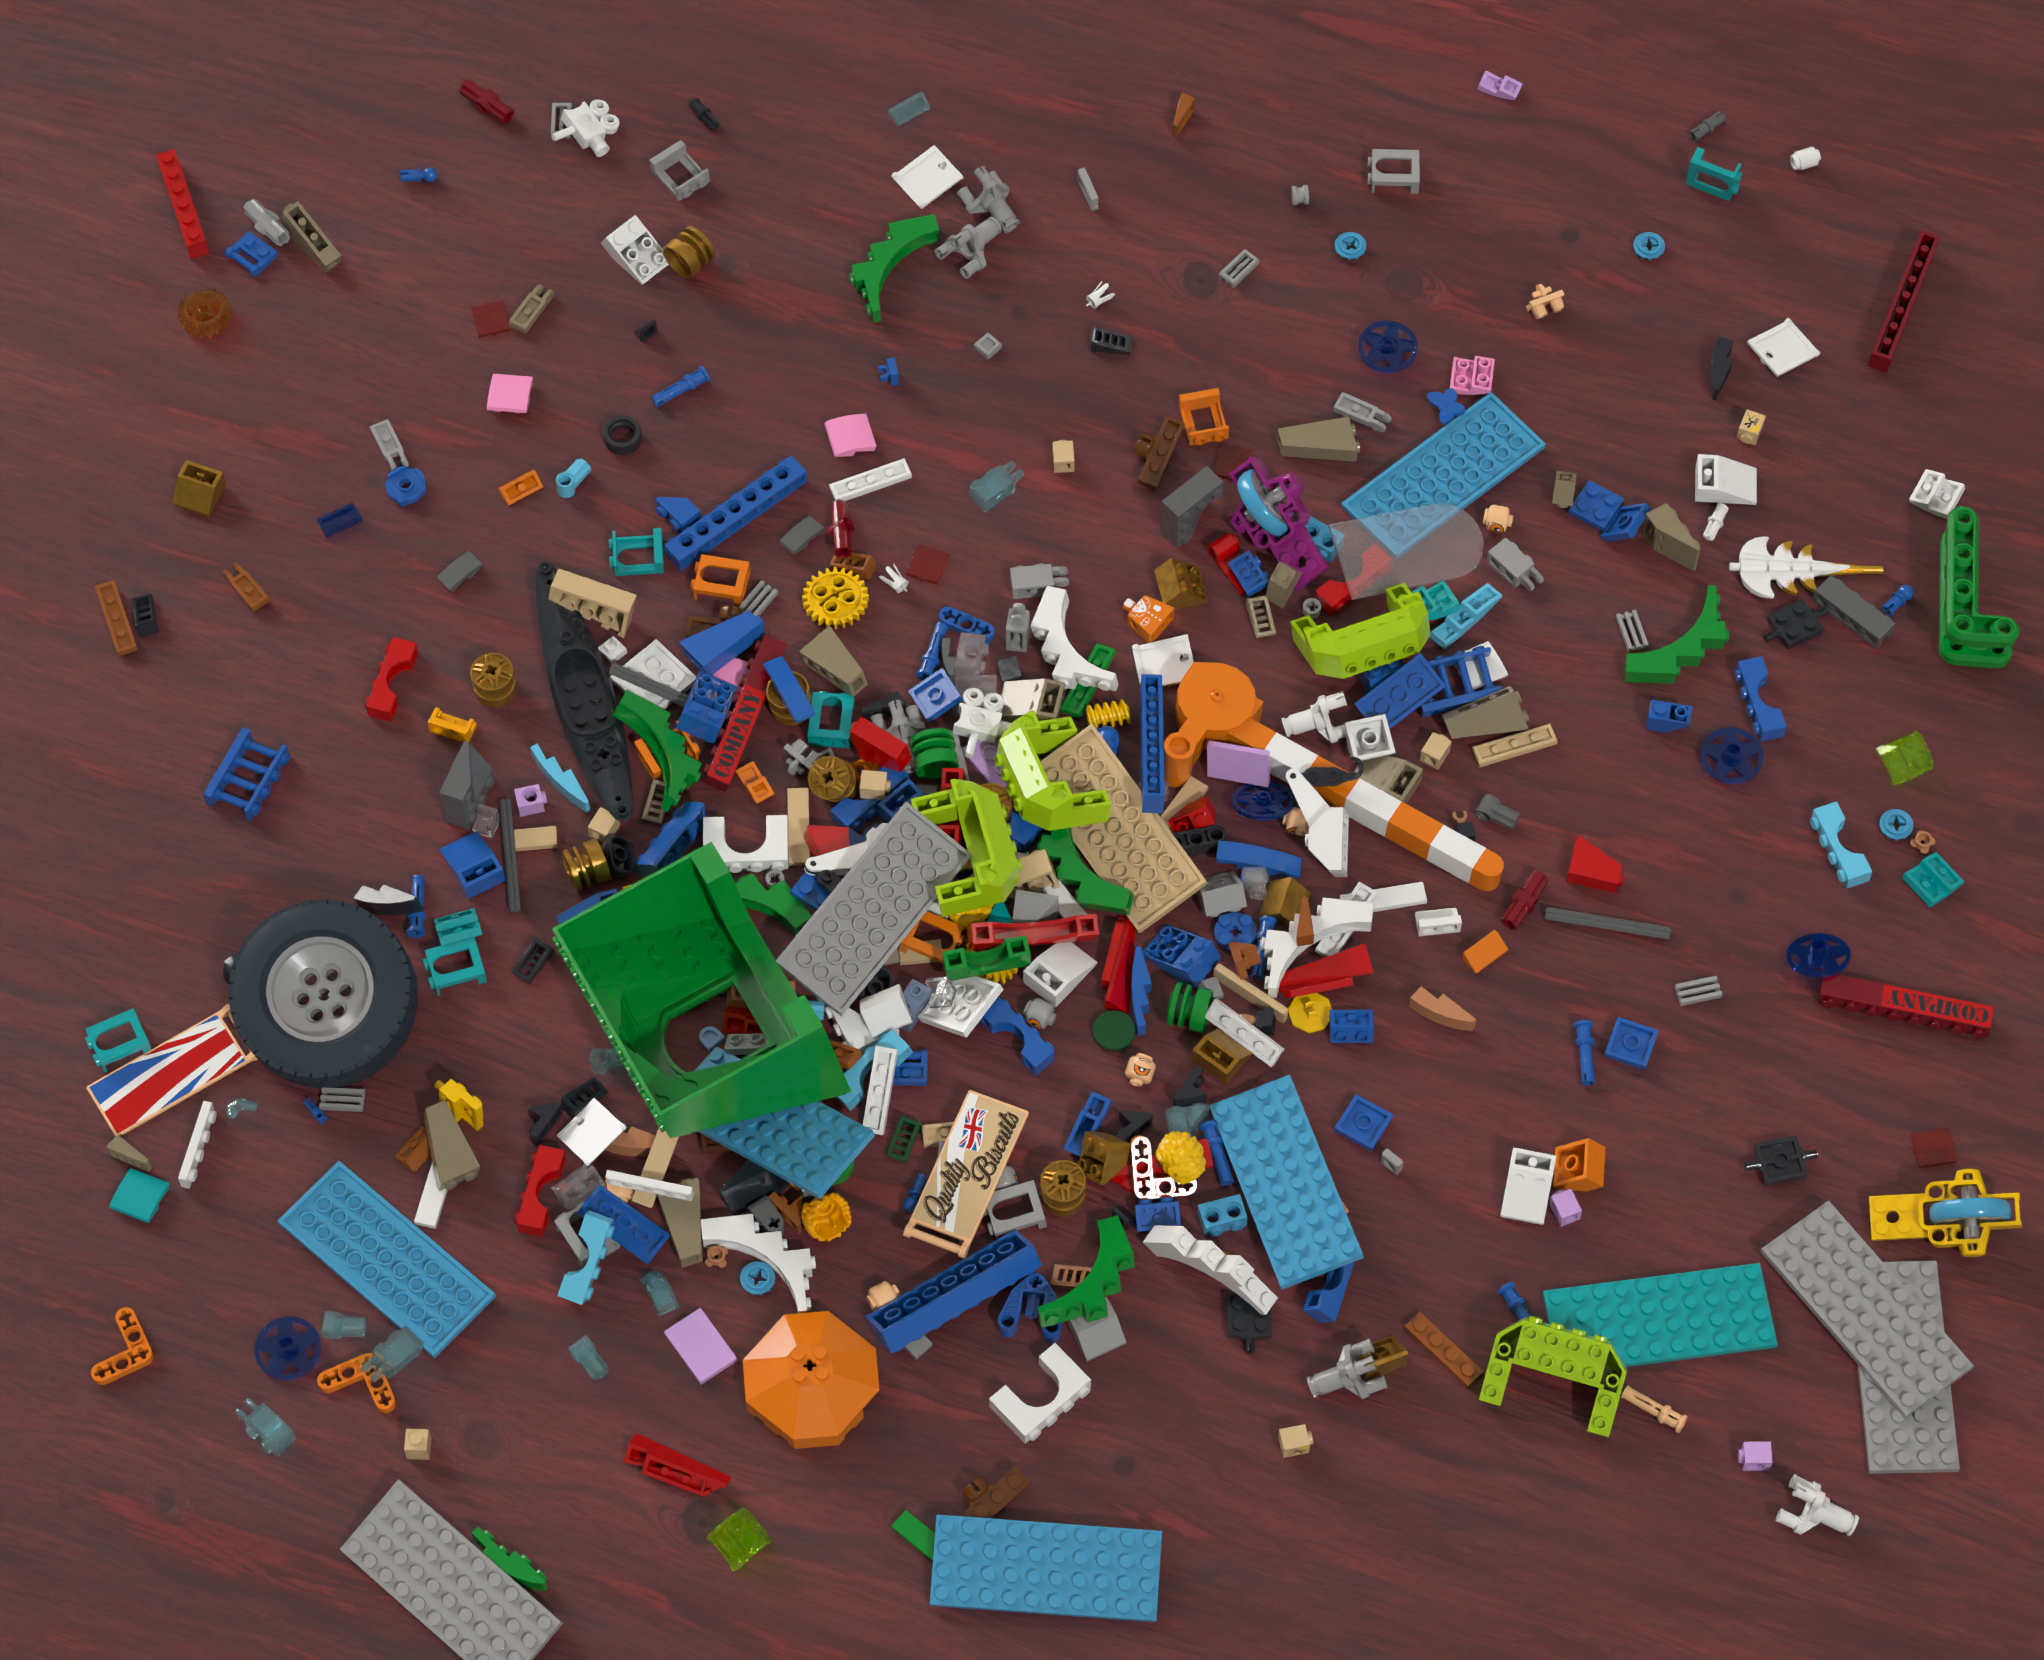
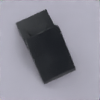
M1198 1065L1194 1067L1175 1095L1173 1107L1179 1109L1207 1102V1094L1200 1090L1205 1080L1202 1067Z
M559 1102L528 1108L529 1116L537 1121L532 1124L529 1130L532 1143L539 1146L563 1114L562 1106Z
M1120 1111L1119 1120L1125 1126L1116 1132L1115 1137L1130 1143L1132 1138L1140 1135L1153 1124V1115L1150 1112Z

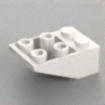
M636 215L601 242L609 255L641 285L669 265L664 258L663 249Z
M1698 454L1695 466V502L1756 505L1757 468L1719 455Z
M1072 942L1058 943L1040 954L1023 971V983L1056 1008L1097 965V961Z
M1513 1147L1500 1217L1540 1225L1544 1224L1556 1160L1555 1155Z

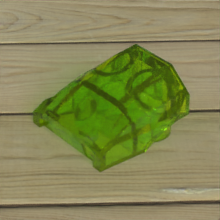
M1917 731L1876 748V753L1881 756L1891 777L1892 785L1911 780L1933 768L1930 750L1922 735Z
M740 1508L736 1513L720 1523L706 1537L729 1563L730 1569L733 1572L741 1568L759 1550L771 1543L768 1533L745 1508Z

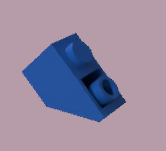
M658 497L655 499L658 515L661 518L665 517L669 521L670 526L680 533L686 527L698 522L701 517V511L688 498Z
M1651 700L1646 730L1667 733L1690 726L1692 706Z

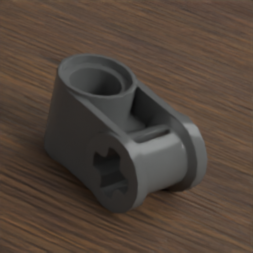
M766 1195L747 1207L749 1214H753L754 1221L759 1222L760 1227L765 1233L781 1231L783 1234L784 1220ZM770 1224H778V1228H775L774 1226L770 1228Z

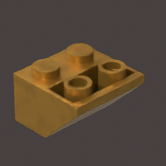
M186 460L177 476L172 504L210 517L227 485L223 472Z
M1171 558L1154 570L1163 603L1175 609H1181L1208 602L1206 588L1204 587L1199 567Z
M1220 1029L1206 1034L1192 1051V1061L1225 1085L1228 1084L1252 1056V1052Z
M1085 1131L1078 1165L1083 1169L1086 1178L1105 1185L1127 1165L1131 1144L1105 1132Z

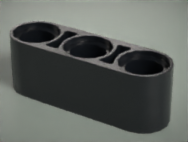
M1219 825L1172 833L1189 857L1217 852L1218 840H1214L1213 837H1219L1221 841H1226V830ZM1192 841H1199L1200 843L1194 844Z

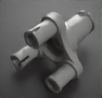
M985 166L977 168L974 174L983 185V191L980 196L975 199L966 186L961 188L957 195L966 205L965 209L969 214L989 212L1000 223L1004 233L1011 232L1020 224V221L1016 219V215L1005 201L1010 188L1006 183L1002 182L995 170L988 173Z
M994 217L987 218L975 228L968 224L962 228L958 235L949 236L944 244L934 250V253H936V257L940 260H943L951 252H958L965 256L970 262L960 269V273L964 278L968 279L975 272L981 271L987 266L983 251L984 246L1001 233V225Z
M896 700V707L894 701L888 703V706L890 707L893 720L892 725L888 729L886 728L883 714L873 715L870 719L873 724L907 744L912 758L903 770L907 774L916 772L911 738L915 734L926 730L924 722L921 721L918 705L905 708L907 718L904 715L901 700Z
M1370 1338L1354 1345L1348 1344L1343 1346L1336 1367L1317 1373L1314 1377H1307V1382L1314 1398L1318 1397L1319 1394L1324 1395L1345 1387L1360 1398L1365 1399L1374 1392L1388 1388L1384 1375L1366 1382L1361 1379V1374L1377 1369L1374 1363L1366 1366L1369 1363L1375 1362L1372 1356L1355 1362L1357 1357L1375 1352Z

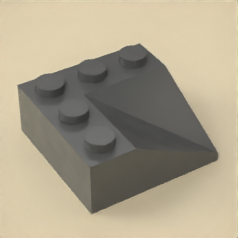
M1206 466L1162 501L1161 534L1176 548L1182 544H1187L1191 540L1203 510L1213 499L1217 500L1222 495L1223 480Z
M464 741L439 794L446 822L469 830L472 823L475 824L478 819V810L480 806H484L487 792L494 786L495 777L490 765L467 741Z

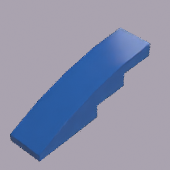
M780 656L763 663L764 669L771 678L774 688L781 696L784 706L794 721L798 723L815 716L810 702L784 658Z
M1218 840L1216 863L1237 865V869L1257 870L1258 875L1300 878L1302 859L1300 857L1260 846Z
M1141 946L1136 947L1131 991L1133 1018L1137 1036L1146 1034V1023L1143 1014L1149 1013V1003L1146 994L1151 993L1152 985Z

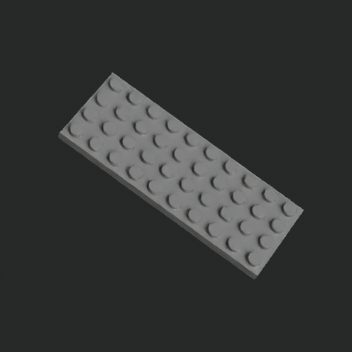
M906 801L782 952L776 962L781 969L842 1017L937 899L935 886L950 883L972 854Z
M1830 1201L1824 1203L1761 1249L1762 1255L1904 1418H1907L1973 1369L1974 1365Z
M1937 1261L1883 1262L1944 1331ZM1858 1365L1869 1474L1959 1472L1960 1466L1951 1385L1907 1418H1904Z
M399 1479L340 1548L345 1555L464 1660H533L563 1624L560 1619Z

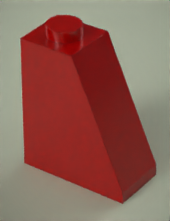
M860 717L850 731L859 759L901 773L912 758L906 743L863 717Z
M807 825L804 832V840L813 857L849 847V827Z
M1577 836L1566 882L1616 893L1617 887H1622L1625 874H1621V864L1584 838Z

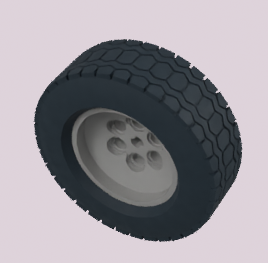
M327 899L299 902L297 905L287 906L282 911L279 910L269 916L270 918L263 920L257 926L258 928H254L248 935L247 940L243 942L238 955L235 957L230 973L228 991L230 1011L235 1028L242 1041L261 1064L271 1072L289 1082L306 1087L338 1088L357 1083L377 1073L379 1069L381 1070L401 1050L400 1048L403 1047L409 1037L418 1007L416 974L404 947L390 928L379 918L358 906L346 902ZM333 972H337V979L329 981L328 976ZM310 977H317V981L313 985H307L308 979ZM346 988H351V994L343 997L342 991ZM328 993L329 998L323 1001L322 995ZM302 997H309V1002L306 1005H300ZM344 1008L342 1016H334L336 1009ZM318 1012H322V1019L314 1021L313 1016Z

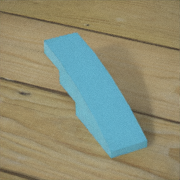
M1485 584L1461 602L1462 609L1448 615L1444 623L1431 631L1430 638L1443 649H1446L1474 626L1503 595L1490 584Z
M538 743L531 746L532 758L550 783L574 805L586 813L590 812L589 801L571 769L563 772L554 756L546 760Z

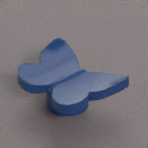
M1449 388L1444 394L1441 392H1430L1427 394L1428 401L1440 410V423L1442 425L1453 420L1454 416H1461L1465 413V407L1456 402L1457 393L1454 389Z

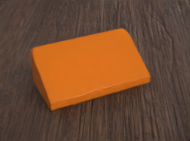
M533 469L497 488V490L509 506L544 486Z
M1493 930L1463 953L1462 960L1477 974L1506 953L1508 948L1499 933Z

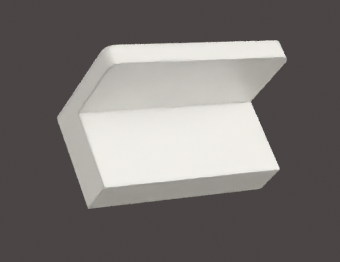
M1457 908L1415 913L1418 937L1461 931L1462 920L1461 915H1458Z

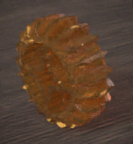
M208 287L205 291L199 288L198 292L191 291V296L185 295V300L180 301L178 319L188 334L192 333L194 337L200 334L202 339L205 335L211 338L213 333L219 335V330L225 331V325H229V319H232V308L228 298L224 297L222 292L218 293L216 289L210 291ZM219 308V313L215 315V313H217L216 310Z

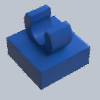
M888 358L887 366H878V373H886L880 375V382H886L890 379L891 386L899 385V374L895 358Z

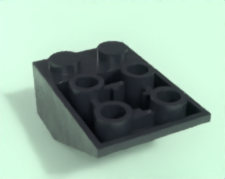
M748 1159L732 1178L723 1185L719 1192L731 1214L737 1216L747 1211L749 1205L764 1195L768 1197L773 1192L780 1195L790 1183Z

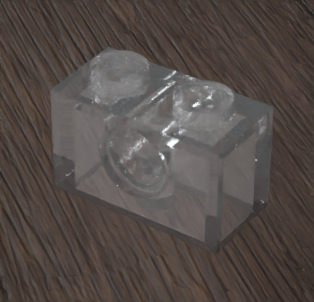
M961 632L955 663V678L980 681V675L985 673L986 661H983V658L988 656L989 644L986 643L985 635Z
M584 1164L551 1189L560 1204L571 1210L587 1199L599 1184L605 1186V1183L595 1167Z

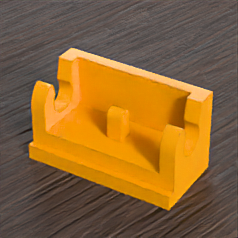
M437 707L428 720L430 732L463 743L464 741H470L477 726L474 719L470 718L469 721L442 713L440 708Z

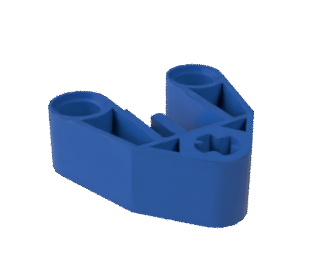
M1032 1273L1012 1289L998 1317V1331L1002 1336L1012 1337L1017 1333L1023 1299H1027L1025 1317H1029V1319L1038 1318L1040 1301H1043V1305L1057 1300L1056 1294L1043 1275ZM1006 1321H1010L1013 1323V1325L1010 1327H1006L1002 1324ZM1061 1323L1042 1328V1337L1046 1342L1055 1343L1061 1338ZM1055 1327L1057 1330L1055 1332H1048L1046 1329Z

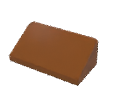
M420 1126L394 1156L395 1160L413 1172H416L431 1155L426 1127Z

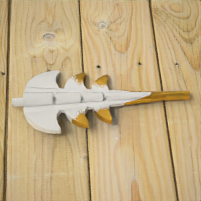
M1758 537L1748 541L1741 549L1739 563H1729V571H1739L1742 583L1751 593L1769 599L1774 598V593L1770 587L1771 580H1776L1778 586L1783 591L1797 595L1798 591L1794 585L1795 578H1799L1801 584L1807 590L1815 593L1817 587L1814 577L1848 574H1883V566H1861L1815 561L1811 555V544L1805 546L1800 551L1798 558H1794L1791 554L1792 541L1778 546L1774 556H1771L1766 547L1769 537Z

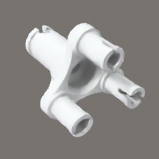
M1343 691L1326 697L1325 695L1319 696L1317 702L1310 705L1311 709L1289 715L1288 718H1281L1287 737H1290L1291 734L1297 735L1317 729L1331 743L1338 742V739L1346 737L1345 724L1337 727L1332 726L1328 715L1329 710L1347 706Z
M1794 1474L1788 1487L1796 1490L1793 1491V1496L1806 1501L1803 1513L1798 1517L1781 1508L1775 1521L1792 1528L1793 1532L1799 1535L1821 1522L1851 1536L1857 1526L1859 1517L1857 1515L1853 1516L1851 1512L1831 1503L1830 1498L1826 1497L1825 1493L1821 1491L1820 1484L1814 1481L1811 1483Z

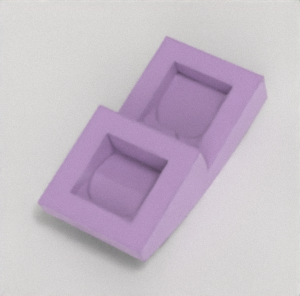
M1485 71L1477 89L1496 97L1515 100L1523 83L1506 75L1502 79Z

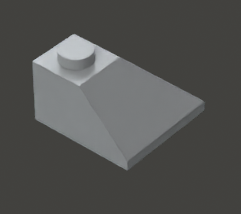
M1016 890L1013 923H1034L1058 919L1059 896Z

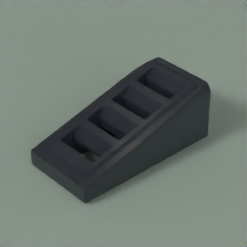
M1093 327L1091 351L1130 355L1132 336ZM1122 341L1126 342L1125 347H1121Z
M148 594L132 598L135 626L138 635L143 637L158 633L159 629L153 595Z
M896 691L861 709L862 717L870 721V717L876 714H883V718L892 716L888 703L894 701L896 707V700H901L905 713L906 704L899 692Z
M535 937L512 973L530 984L550 960L555 950ZM540 948L544 951V954L542 955L538 953L536 950ZM533 954L540 958L538 962L531 958ZM527 961L534 964L535 967L532 969L526 965ZM522 968H524V969L528 970V971L531 972V973H530L529 976H528V975L524 974L523 972H521L520 970H521Z
M593 1077L561 1098L562 1110L573 1119L594 1098L599 1101L607 1095L608 1090ZM591 1087L597 1091L596 1094L590 1089Z

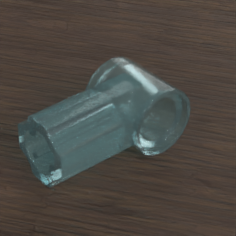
M613 1047L605 1050L596 1048L590 1052V1066L595 1074H604L610 1068L623 1065ZM598 1059L604 1060L602 1063H595Z
M335 1311L324 1312L321 1336L327 1339H338L340 1336L364 1338L366 1334V1317L343 1316Z
M587 1335L567 1347L572 1358L583 1366L593 1381L601 1379L609 1371V1367L599 1356L596 1347Z

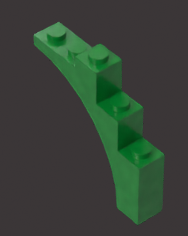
M935 214L889 223V231L886 232L887 241L870 244V252L867 253L869 261L851 265L852 273H849L850 283L855 285L856 292H862L863 300L867 299L866 311L868 316H872L873 323L881 321L880 294L890 271L912 251L924 245L940 241L939 227Z
M1708 585L1703 612L1695 625L1684 636L1658 650L1626 654L1624 664L1625 682L1674 684L1676 676H1680V666L1699 667L1700 660L1704 659L1705 649H1724L1725 642L1729 641V629L1725 628V621H1720V611H1717V606L1720 605V594L1716 593V585Z
M626 690L613 716L626 723L638 733L656 756L665 784L664 798L660 808L668 812L672 805L676 806L681 798V795L678 793H682L685 788L688 789L692 782L697 783L701 775L699 768L702 763L684 754L686 747L683 744L686 738L668 729L670 722L667 720L671 713Z
M1072 827L1049 831L1051 835H1042V839L1037 844V850L1045 849L1052 862L1060 863L1056 868V876L1062 884L1080 886L1076 890L1075 899L1082 908L1130 915L1134 894L1128 888L1113 885L1099 878L1085 866L1076 850L1072 836Z
M753 873L748 876H742L735 883L746 908L757 910L773 917L786 926L795 937L812 917L805 906L790 895L791 888L784 880L779 884H773L767 891Z
M1118 1215L1097 1221L1100 1249L1097 1260L1085 1279L1068 1294L1038 1307L1039 1322L1042 1328L1083 1316L1086 1322L1108 1317L1107 1303L1104 1296L1121 1292L1118 1272L1135 1267L1133 1251Z

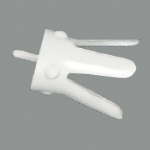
M1101 281L1096 289L1086 296L1088 302L1086 306L1090 305L1096 309L1103 302L1112 299L1115 295L1114 293L1101 297L1109 287V284L1106 283L1098 289L1102 283Z
M895 564L893 565L899 576L887 566L886 571L893 578L894 582L884 576H879V578L895 589L897 593L903 590L907 592L906 587L909 581L902 577Z

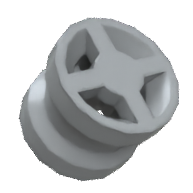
M1308 185L1291 187L1293 206L1299 203L1309 205Z

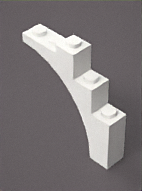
M1047 586L1031 623V629L1034 637L1039 640H1045L1041 651L1045 662L1056 665L1052 673L1053 679L1065 682V689L1075 690L1077 683L1086 687H1098L1104 691H1116L1119 685L1116 674L1100 669L1086 661L1068 641L1065 632V616L1069 605L1067 591Z
M1323 898L1322 905L1317 907V916L1311 915L1314 943L1339 933L1352 931L1371 932L1374 903ZM1295 914L1294 921H1290L1289 932L1267 930L1266 937H1262L1261 950H1265L1264 958L1268 959L1267 970H1270V976L1265 977L1264 989H1268V995L1272 998H1277L1280 982L1288 967L1298 955L1311 946H1297L1296 935L1300 914Z
M753 1214L701 1219L704 1248L720 1246L738 1250L767 1263L790 1289L798 1313H807V1311L812 1310L810 1297L806 1298L805 1290H809L808 1277H813L812 1269H816L815 1256H810V1248L788 1251L787 1238L782 1239L781 1231L760 1233L759 1222L754 1221Z
M1155 1225L1143 1241L1156 1256L1180 1261L1218 1280L1247 1301L1261 1315H1266L1278 1298L1253 1273L1254 1269L1241 1255H1225L1212 1241L1196 1240L1183 1226Z

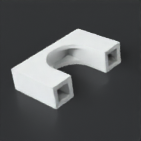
M787 815L766 816V840L758 850L746 854L735 852L726 844L724 817H703V846L712 842L730 872L783 871L789 869Z
M1056 1343L1039 1356V1366L1056 1382L1059 1388L1056 1398L1051 1403L1042 1407L1029 1406L1023 1403L1006 1385L989 1398V1407L1025 1444L1029 1440H1035L1041 1434V1430L1044 1427L1053 1425L1058 1419V1415L1063 1411L1065 1413L1068 1412L1079 1397L1081 1399L1084 1398L1091 1390V1379Z

